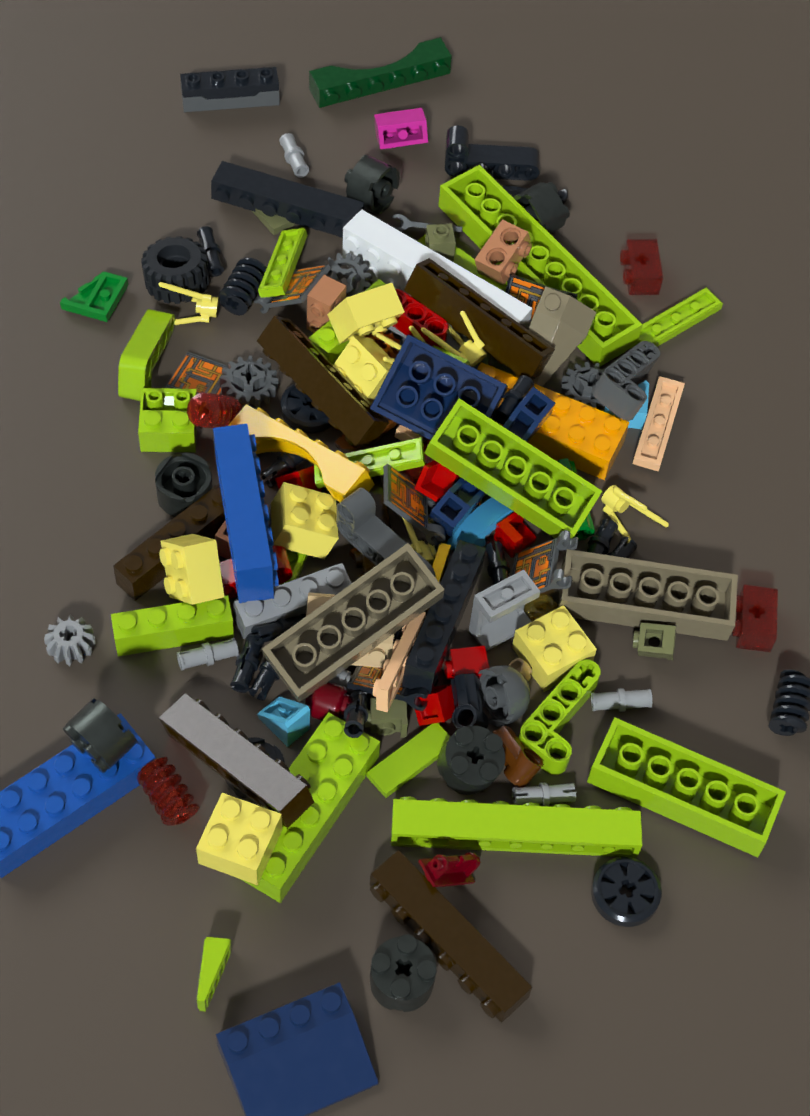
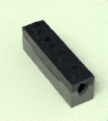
M276 67L180 74L184 112L279 105V80Z

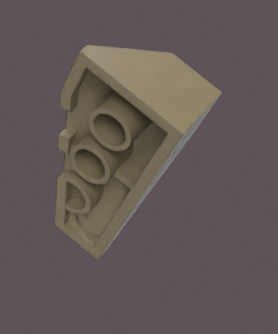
M545 287L528 329L555 349L541 375L533 379L534 384L542 387L552 378V375L562 363L566 362L576 347L586 339L597 314L596 311L570 295Z

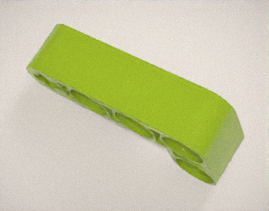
M147 309L119 361V397L141 401V389L151 388L152 371L172 336L175 314Z
M584 659L579 661L521 727L520 741L525 747L533 750L540 756L544 763L542 769L551 775H559L566 771L572 754L571 745L558 733L591 697V693L596 690L601 670L599 665L592 660ZM562 696H570L574 700H566ZM544 716H553L556 720L551 721ZM534 736L538 741H530L526 737ZM550 754H559L562 756V759H555Z

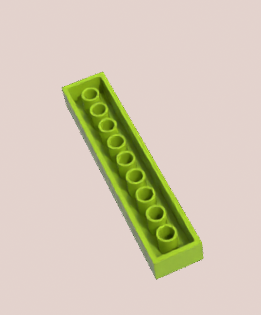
M480 165L440 185L438 207L457 226L462 227V231L480 249L483 248L502 219L529 232L532 248L529 255L518 264L515 275L561 291L573 292L578 295V301L597 312L586 339L577 346L594 364L599 363V367L638 344L643 324Z

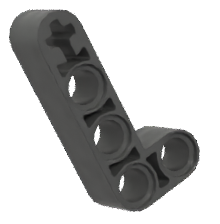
M642 341L609 365L592 388L593 396L619 418L626 421L633 420L647 399L646 393L636 383L648 374L661 355L658 347L651 342Z
M358 488L337 504L336 524L341 535L377 566L407 543L375 516L376 504L373 497L364 488ZM417 553V555L420 557V559L424 562V564L435 577V572L432 566L419 553Z

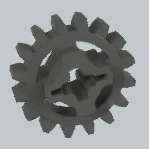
M337 253V260L333 261L332 258H327L331 269L326 276L330 277L331 273H333L332 279L342 283L341 279L345 277L348 282L346 285V295L352 296L364 292L371 286L367 281L371 280L373 276L371 273H365L369 267L366 263L361 265L362 259L360 257H356L353 261L351 253H347L344 259L340 253ZM340 266H352V267L349 268V269H343V268H341ZM361 280L360 286L356 291L357 282Z
M249 356L247 361H244L241 357H238V363L235 364L229 361L228 368L222 369V376H220L221 394L227 395V402L235 400V407H239L241 404H247L251 407V404H255L257 408H260V402L263 401L269 404L270 397L276 396V389H278L277 371L271 370V363L263 365L262 358L253 361L252 356Z
M585 362L584 367L575 364L574 370L567 369L566 376H563L560 393L604 411L605 406L593 396L592 388L606 368L603 370L599 369V363H596L594 367H590L589 362Z

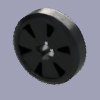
M296 383L291 384L284 391L281 398V413L283 419L290 427L295 430L298 428L305 433H317L332 426L324 412L306 405L311 404L312 400L307 394L300 392L295 387Z
M618 857L607 861L599 868L592 883L591 896L595 908L606 920L618 926L633 927L647 922L655 914L661 901L662 888L658 876L646 863L632 857ZM622 886H626L627 890L630 888L633 890L629 898H627L626 893L620 894Z

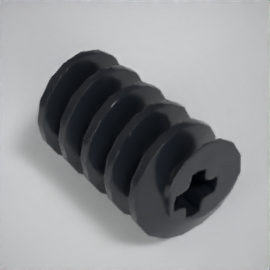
M246 257L240 259L224 284L223 289L219 292L218 297L222 306L234 315H244L248 307L251 306L252 300L255 299L256 293H258L267 267L254 258Z
M783 670L780 673L778 690L775 695L776 699L774 700L771 720L768 726L775 734L792 736L795 733L807 730L808 725L806 721L810 717L808 713L810 711V678L796 670Z

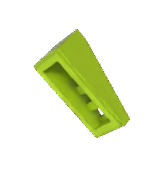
M206 937L204 939L197 993L199 1011H206L207 1007H209L231 954L230 939Z

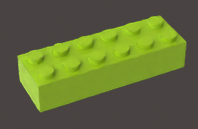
M460 398L424 452V454L555 539L564 530L571 533L570 539H572L602 493V490Z
M329 712L289 767L290 773L295 777L299 774L308 781L311 786L309 791L314 803L289 828L282 825L283 830L259 884L255 885L244 881L279 903L282 902L365 779L367 772L379 758V740L365 732L357 738L348 737L344 732L346 722Z
M615 717L592 765L587 780L592 785L757 858L767 842L786 793L784 790Z

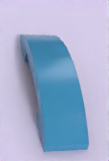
M491 497L468 515L452 537H449L446 544L451 545L450 549L453 551L459 540L484 547L486 545L485 536L494 531L496 524L514 513V511Z

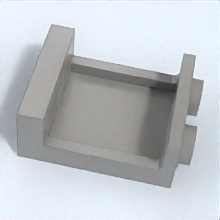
M524 569L474 595L469 631L480 646L485 645L486 651L514 637L515 630L532 622L524 612V606L539 598L540 590Z

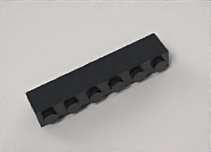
M221 161L211 180V199L254 212L256 209L261 210L267 216L278 215L285 217L291 223L343 238V227L361 209L364 210V202L225 161Z
M462 540L458 541L440 583L444 588L443 598L432 605L427 613L405 665L403 687L409 689L425 688L431 694L481 573L486 548Z

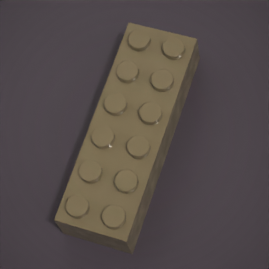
M407 543L263 647V656L300 703L316 689L329 682L442 599L444 588L410 544Z
M570 549L566 550L561 569L564 570V577L572 576V583L567 589H559L557 608L564 605L573 618L640 628L641 623L676 626V633L724 641H728L735 628L738 575Z

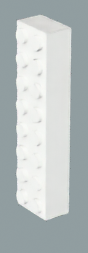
M361 209L343 227V259L346 258L347 253H351L353 261L356 257H360L362 259L361 265L366 263L369 267L365 273H371L373 276L371 281L376 282L380 279L386 284L393 283L395 289L402 290L408 294L404 291V288L416 264L430 258L523 327L529 329L533 308Z

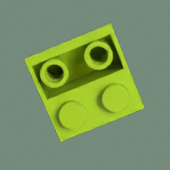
M141 389L138 428L141 452H196L197 389Z

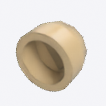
M516 658L508 665L517 669L527 681L530 680L532 668L526 661Z

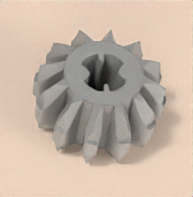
M71 614L66 621L58 617L57 625L49 624L48 634H45L44 637L48 655L54 656L57 664L63 660L66 661L69 667L72 664V660H77L82 664L83 655L91 656V647H94L96 644L92 626L90 624L86 625L82 617L74 621V617Z

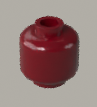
M327 682L305 699V704L310 706V715L313 718L323 720L329 712L341 719L344 718L345 708L349 705L350 695H347V689L344 686Z

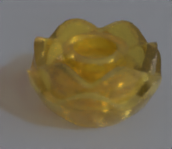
M540 593L539 598L525 604L524 612L531 621H534L557 609L558 604L551 596Z

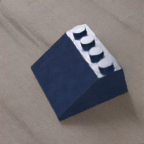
M407 335L370 409L431 440L459 398L492 419L508 386L448 354Z
M340 982L216 1034L217 1047L245 1116H308L379 1084L355 1016Z

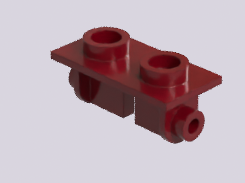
M469 852L461 856H444L441 854L436 855L434 858L420 859L418 862L433 887L474 884L475 880L471 874L479 867L480 858L475 853Z

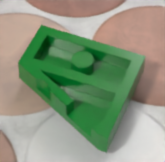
M103 271L94 277L93 281L79 287L78 294L69 300L66 297L60 301L61 309L108 322L129 285L128 278Z

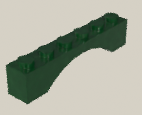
M440 37L420 42L407 56L383 67L347 69L331 65L309 71V90L318 107L322 108L448 75L451 71L452 55Z

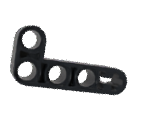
M456 125L447 130L445 172L450 176L457 177L478 165L494 179L530 181L536 179L540 174V156L535 148L469 144V133L465 127Z

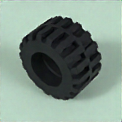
M177 236L176 238L166 237V239H159L155 241L156 244H150L147 247L148 250L142 254L141 263L146 289H148V293L151 296H154V299L158 301L163 300L164 303L168 304L170 302L180 304L183 301L190 302L191 298H193L159 287L160 282L198 293L206 291L207 285L210 282L207 254L199 242H193V239L188 237L184 239L182 236Z

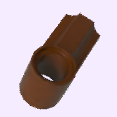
M503 726L498 730H494L493 733L499 735L503 741L505 751L504 765L506 767L503 771L505 776L517 787H525L543 767L542 759L533 750L525 747L510 727Z

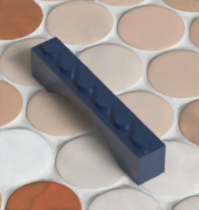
M533 387L519 403L503 427L529 442L551 415L555 402ZM460 478L432 509L428 521L442 526L445 529V534L451 538L486 493Z

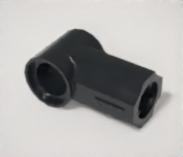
M463 673L454 676L451 679L455 707L452 714L454 726L458 729L466 727L468 718L474 715L472 723L468 726H480L487 729L489 720L483 712L478 676L474 673Z

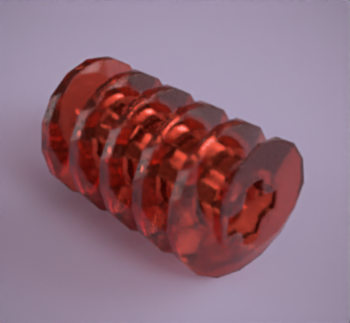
M204 392L192 397L187 407L188 418L192 424L204 428L228 426L242 410L240 402L232 396Z
M161 757L146 764L138 773L137 781L143 786L144 793L149 796L150 803L155 806L156 813L161 816L162 823L167 826L179 825L193 817L199 811L200 806L196 803L191 804L194 796L190 793L185 794L188 787L186 784H179L182 777L179 774H174L176 767L172 764L166 765L168 758Z

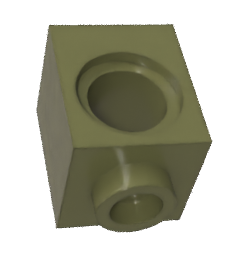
M452 223L426 225L425 246L454 262L456 242Z

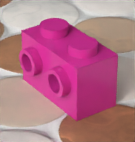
M422 108L374 114L376 137L380 149L428 143L427 121Z

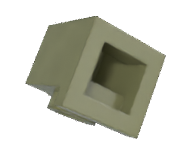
M641 623L640 631H634L633 648H638V656L673 660L676 626ZM657 639L660 641L658 647H651L649 641Z
M370 698L369 715L367 722L364 723V728H370V733H378L383 736L400 732V738H406L408 728L406 702L394 699L387 713L376 710V698Z

